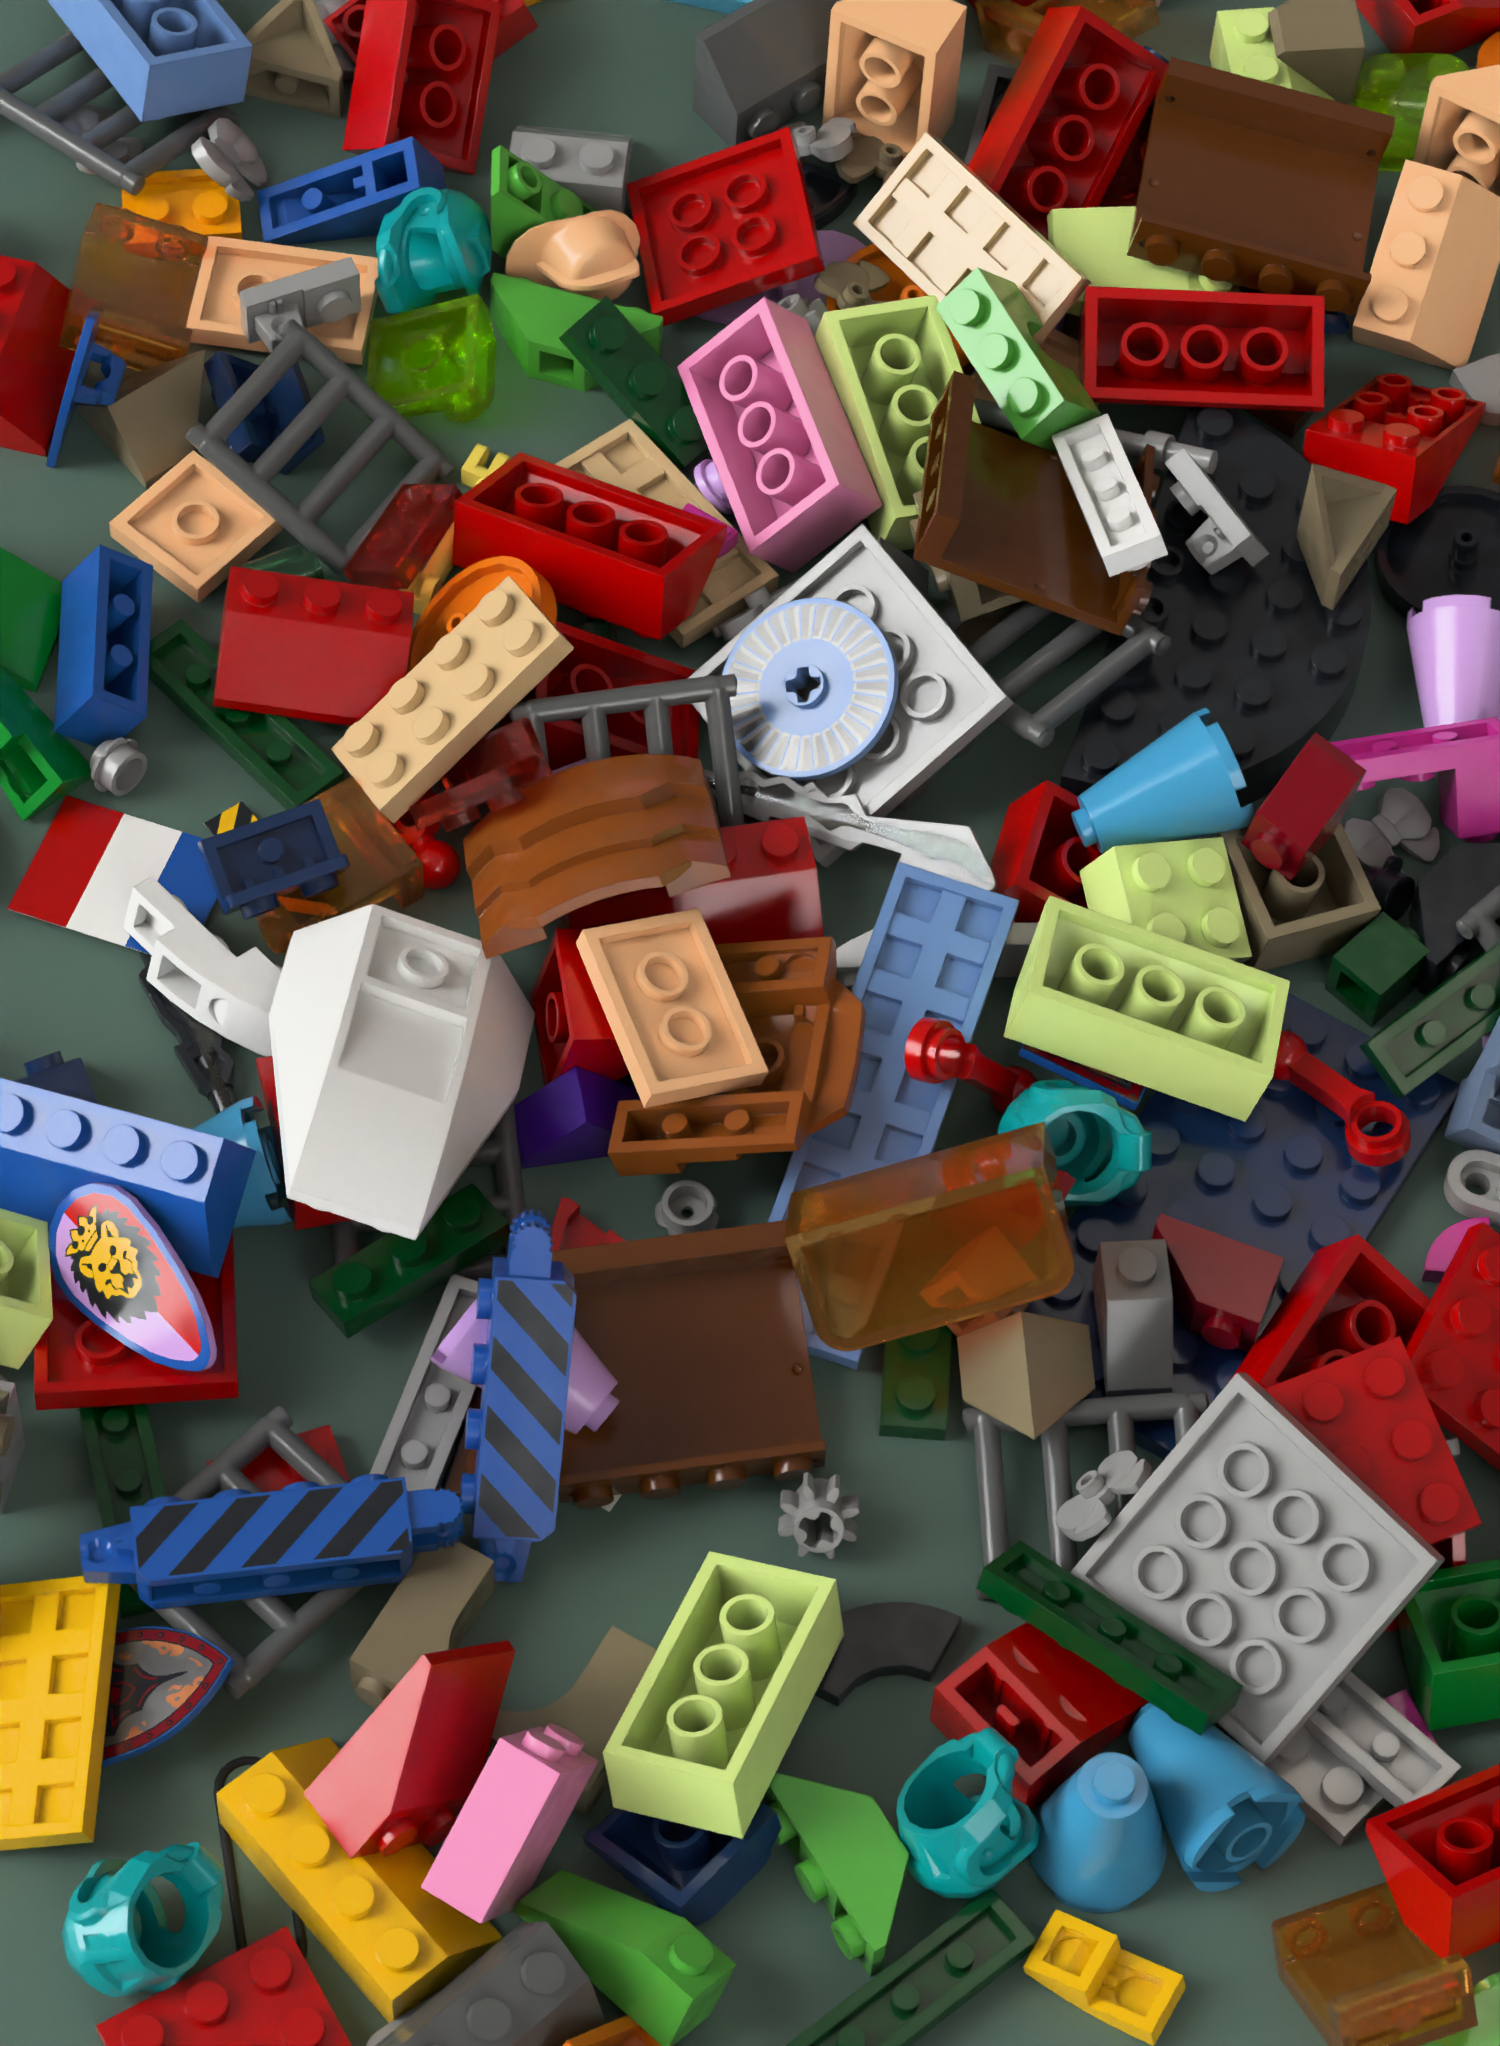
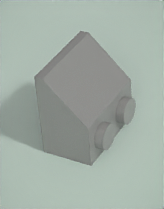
M521 124L513 130L510 152L532 164L537 170L562 187L571 190L577 197L598 211L611 209L624 213L633 135Z

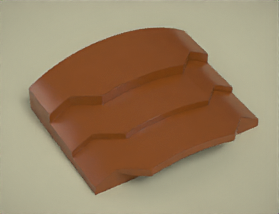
M635 754L591 761L562 770L525 787L507 798L479 821L463 839L466 869L472 882L475 912L479 920L482 950L486 959L547 939L545 925L575 909L598 900L623 893L666 886L669 897L731 877L713 793L701 760L680 755Z
M833 936L715 944L769 1072L761 1085L648 1108L643 1107L641 1100L618 1101L607 1153L619 1176L681 1173L688 1163L739 1160L746 1153L798 1151L808 1135L848 1115L860 1066L866 1011L863 1004L853 993L837 980L836 943Z

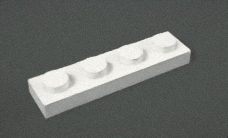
M1108 413L1051 435L1109 577L1124 571L1129 572L1142 569L1151 561L1168 555L1162 535Z

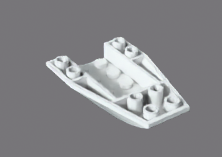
M375 904L293 932L268 1016L287 1198L307 1204L319 1211H328L370 1225L382 1232L394 1233L412 1240L417 1239L511 1106L519 1091L535 1012L501 955L486 959L480 940Z

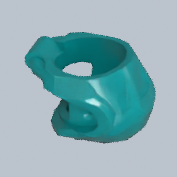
M426 187L412 191L404 197L399 206L385 214L376 242L378 277L374 282L385 311L390 314L396 313L400 316H405L409 313L420 314L429 307L440 292L465 288L469 298L479 295L484 275L491 270L492 239L490 220L478 202L463 192L448 188L440 190Z
M1043 1080L1035 1082L1029 1089H1025L1006 1108L998 1126L997 1149L998 1155L1065 1171L1075 1178L1076 1181L1061 1206H1100L1115 1199L1119 1193L1135 1186L1143 1172L1151 1170L1152 1132L1144 1130L1135 1114L1119 1107L1113 1096L1101 1090H1092L1085 1086L1074 1085L1069 1080Z
M987 1727L980 1732H973L960 1740L952 1739L939 1746L907 1779L897 1799L896 1813L899 1839L909 1853L907 1869L921 1886L943 1898H973L992 1889L1038 1846L1041 1828L1029 1807L1014 1798L1012 1794V1781L1015 1775L1014 1764L1018 1759V1751L995 1728ZM969 1774H982L985 1776L986 1785L981 1793H973L966 1797L954 1786V1782L961 1776Z
M191 1842L188 1845L173 1844L156 1853L146 1850L131 1858L128 1862L123 1859L98 1860L92 1865L85 1879L73 1892L61 1933L67 1963L83 1981L99 1992L111 1997L129 1996L143 1990L159 1993L174 1986L185 1972L196 1964L219 1931L223 1914L221 1904L224 1888L221 1879L225 1872L224 1867L199 1842ZM157 1876H161L173 1883L182 1896L185 1906V1921L181 1932L175 1933L168 1930L167 1916L160 1897L150 1883Z

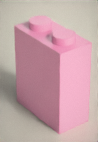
M548 1723L545 1729L538 1726L500 1737L421 1888L480 1924L513 1911L517 1902L531 1890L599 1762L597 1759L581 1751L585 1742L571 1731Z

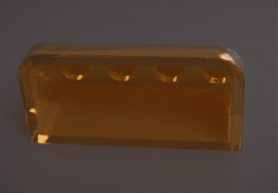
M1045 1122L791 1193L784 1239L815 1331L826 1345L836 1350L855 1351L1050 1297L1061 1292L1069 1284L1073 1276L1074 1250L1055 1154Z

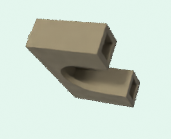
M455 1542L454 1547L447 1546L446 1549L439 1547L435 1551L420 1552L412 1568L406 1573L349 1659L351 1687L355 1688L356 1695L365 1704L376 1710L423 1654L457 1648L495 1589L494 1560L461 1542ZM612 1625L576 1683L560 1699L545 1707L530 1711L514 1712L499 1709L484 1767L500 1737L538 1726L545 1729L548 1723L561 1726L585 1742L581 1751L599 1761L573 1809L587 1817L608 1784L603 1751L657 1649Z

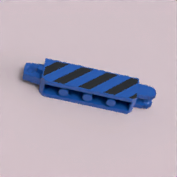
M533 1208L530 1211L524 1209L523 1213H517V1218L512 1219L513 1225L510 1226L512 1233L509 1234L507 1258L493 1257L492 1279L479 1278L476 1319H486L488 1324L486 1344L473 1343L470 1384L482 1385L480 1409H467L465 1449L476 1450L475 1473H462L460 1486L461 1503L464 1504L463 1514H471L472 1537L479 1538V1552L494 1560L495 1581H506L509 1583L522 1582L532 1541L541 1542L555 1531L577 1298L574 1289V1275L561 1261H552L553 1252L550 1247L553 1246V1241L551 1240V1228H549L551 1227L550 1221H547V1216L542 1215L540 1210L535 1212Z
M366 1474L354 1478L350 1483L321 1486L316 1482L301 1481L289 1484L280 1491L252 1493L245 1489H229L217 1493L213 1498L184 1501L178 1497L164 1496L154 1498L143 1506L129 1507L130 1522L80 1534V1556L85 1583L137 1584L139 1599L153 1609L401 1582L406 1573L412 1568L413 1553L435 1551L439 1547L446 1549L447 1546L454 1547L455 1542L459 1543V1537L463 1536L464 1522L461 1521L464 1504L461 1503V1497L456 1496V1491L451 1492L449 1488L447 1490L440 1488L439 1491L434 1489L407 1491L405 1477L389 1478L382 1474Z

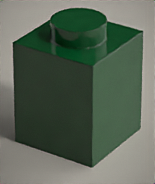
M1383 911L1333 956L1324 989L1372 1028L1417 987L1426 954L1431 950L1421 943L1420 936L1412 928L1403 924L1399 925Z

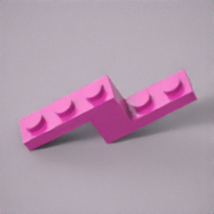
M1496 717L1330 742L1367 770L1356 791L1374 787L1375 781L1399 778L1408 782L1426 781L1435 777V772H1438L1440 820L1458 839H1463L1467 842H1488L1498 837V833H1500V721Z

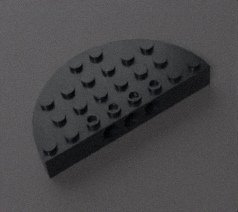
M1190 406L1178 443L1218 452L1217 466L1213 474H1208V476L1270 554L1254 567L1244 557H1241L1211 575L1195 559L1185 544L1208 516L1202 510L1191 516L1170 490V487L1178 480L1168 468L1155 505V509L1158 510L1156 524L1162 535L1168 555L1153 560L1146 574V580L1153 582V588L1145 610L1142 611L1140 618L1171 638V646L1162 656H1157L1154 653L1149 654L1086 704L1060 782V787L1076 796L1082 794L1190 714L1206 707L1210 711L1208 725L1218 722L1243 774L1247 786L1235 792L1240 807H1244L1268 795L1273 790L1302 748L1316 732L1329 741L1343 719L1355 691L1371 625L1372 588L1367 559L1334 609L1331 610L1321 605L1296 537L1311 464L1279 437L1243 416L1225 408ZM1111 633L1102 660L1128 639L1122 635L1118 636Z

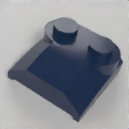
M762 1801L743 1839L615 1808L593 1831L588 1830L582 1838L586 1846L637 1888L655 1900L657 1907L684 1917L693 1926H697L714 1917L763 1868L771 1856L772 1847L782 1827L777 1812Z

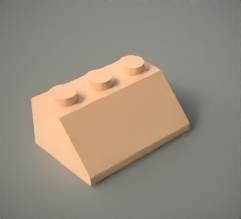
M842 0L836 2L831 9L822 125L835 117L849 118L856 124L857 132L852 134L853 138L875 136L883 144L891 143L898 145L903 150L902 156L908 155L925 132L936 136L942 141L955 119L967 6L953 0Z
M1500 64L1436 76L1430 85L1413 161L1463 175L1499 197Z
M1406 159L1370 270V274H1372L1371 282L1359 304L1353 323L1352 342L1451 371L1468 364L1500 264V197L1463 175Z

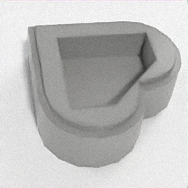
M1500 353L1453 369L1449 381L1451 386L1464 391L1467 394V398L1486 402V410L1479 422L1490 426L1500 425Z

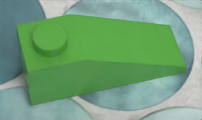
M563 1869L519 1900L513 1910L525 1922H548L590 1978L591 1982L661 2046L675 2045L711 2015L737 1965L684 1917Z

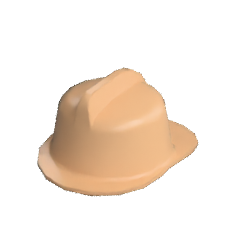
M611 209L543 223L530 228L515 240L506 255L505 273L507 276L527 278L537 284L579 295H588L598 300H602L607 296L613 301L619 298L628 289L632 280L640 275V266L636 259L640 245L637 226L625 213Z

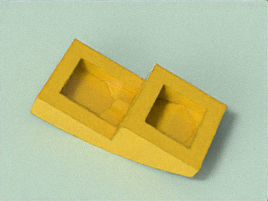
M1055 1909L1023 1966L1027 1975L1066 2001L1152 2046L1156 2044L1186 1989L1183 1975L1121 1949L1118 1935L1058 1909Z

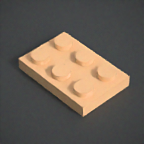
M208 235L186 325L187 342L271 353L262 340L249 344L242 330L239 291L352 257L360 274L361 311L350 314L337 322H325L309 328L304 326V329L313 334L344 363L362 365L378 295L374 285L378 277V258Z
M699 908L583 929L576 942L577 948L644 1108L757 1086L763 1083L769 1072Z

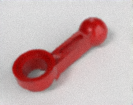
M924 1017L913 1026L907 1038L904 1059L906 1070L912 1079L930 1084H939L953 1077L960 1078L988 1094L992 1105L1001 1114H1004L1010 1103L1025 1089H1029L1033 1083L1038 1082L1034 1074L1024 1067H1003L982 1055L975 1044L966 1043L962 1033L955 1029L953 1024L947 1020Z
M1281 1030L1273 1078L1289 1080L1341 1117L1346 1123L1347 1149L1358 1162L1368 1166L1379 1167L1390 1165L1400 1160L1408 1152L1411 1145L1410 1124L1407 1116L1389 1102L1376 1101L1374 1092L1357 1087L1308 1052L1306 1043L1299 1035L1291 1031ZM1373 1122H1386L1394 1127L1389 1133L1377 1137L1368 1136L1361 1132L1366 1125Z

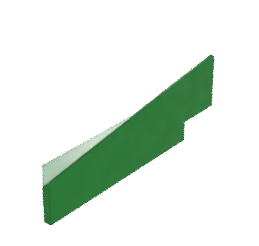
M0 665V785L22 821H26L91 778L92 770L90 769V763L64 735L54 732L55 725Z

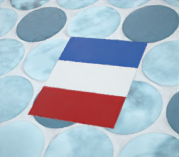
M66 795L7 909L151 955L123 928L133 886L152 876L170 894L179 897L188 911L203 926L217 899V895L198 847L199 841L204 838Z

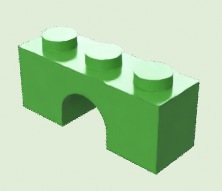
M976 267L935 306L1021 440L1057 453L1051 435L1102 415L1073 370L1061 366L1052 360L1033 339L1032 336L1043 325L1014 282Z

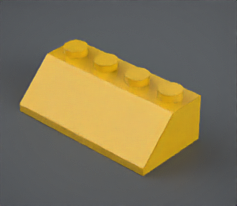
M330 1737L271 1751L216 1793L220 1824L388 2023L441 1991L503 1939L489 1921L480 1924L421 1888L435 1861V1858L422 1843L404 1847L390 1856H383L380 1852L350 1859L303 1794L340 1751Z

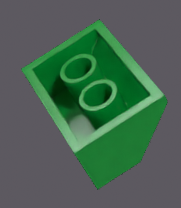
M1500 1559L1437 1569L1397 1615L1407 1680L1428 1731L1500 1719Z

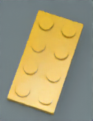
M84 1576L0 1585V1851L94 1842L121 1584L85 1583Z

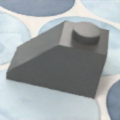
M1166 1239L1100 1242L1092 1283L1106 1397L1172 1393L1173 1294Z

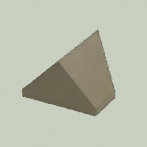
M314 0L279 1L244 34L253 45L245 94L341 119L344 112L343 72Z
M1287 0L1269 12L1268 17L1276 57L1336 101L1345 104L1353 102L1365 51L1356 0Z
M205 350L123 377L115 402L111 405H101L99 403L95 405L77 404L79 415L146 489L156 483L191 451H195V446L185 438V435L191 427L198 424Z
M1312 463L1296 537L1321 605L1333 610L1388 527L1397 489L1384 483Z
M1021 1311L957 1337L963 1405L970 1404L1034 1440L1089 1393L1096 1392L1090 1331L1087 1324Z

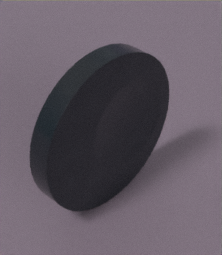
M1444 486L1441 488L1432 506L1408 525L1392 520L1389 521L1388 527L1377 542L1375 571L1383 594L1397 611L1407 618V613L1412 607L1416 614L1422 612L1424 600L1453 594L1491 597V609L1500 611L1499 492L1474 486Z

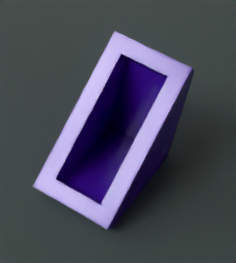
M575 1066L515 1104L514 1110L522 1169L608 1157L607 1152L618 1101L640 1100L636 1088Z

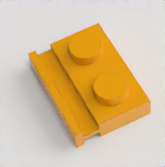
M202 169L157 171L145 179L142 191L136 196L122 189L126 254L205 250L208 235L242 240L239 200L227 195L225 187L216 183Z

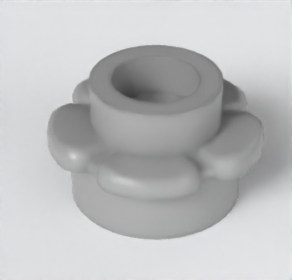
M119 737L115 740L104 741L96 748L90 759L91 778L94 780V787L101 792L109 790L116 796H123L131 792L142 780L147 768L146 756L139 751L137 742L131 738Z
M681 1180L670 1185L664 1192L662 1201L656 1204L655 1220L660 1228L668 1230V1236L714 1230L719 1221V1216L715 1212L717 1201L710 1190L702 1183L693 1180ZM683 1210H691L693 1216L685 1218L681 1215V1212Z

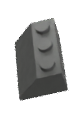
M753 0L696 33L693 110L730 147L772 133L777 127L797 115H804L814 110L824 100L831 9L836 2L842 0Z
M522 1922L376 2046H563L567 2040L605 2025L606 2022L590 1978L549 1923Z

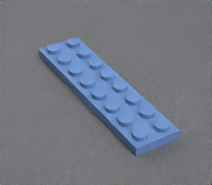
M901 862L897 863L851 990L853 995L863 1004L866 1016L860 1066L848 1115L808 1135L798 1151H793L768 1222L789 1219L792 1221L795 1241L794 1261L808 1354L857 1370L959 1080V1078L953 1077L939 1084H930L912 1079L906 1070L904 1059L907 1038L913 1026L920 1019L932 1017L949 1021L955 1029L962 1033L966 1043H972L1018 912L1020 901Z

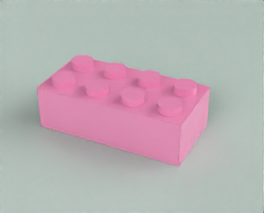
M763 297L677 366L750 554L795 573L883 505L807 319Z

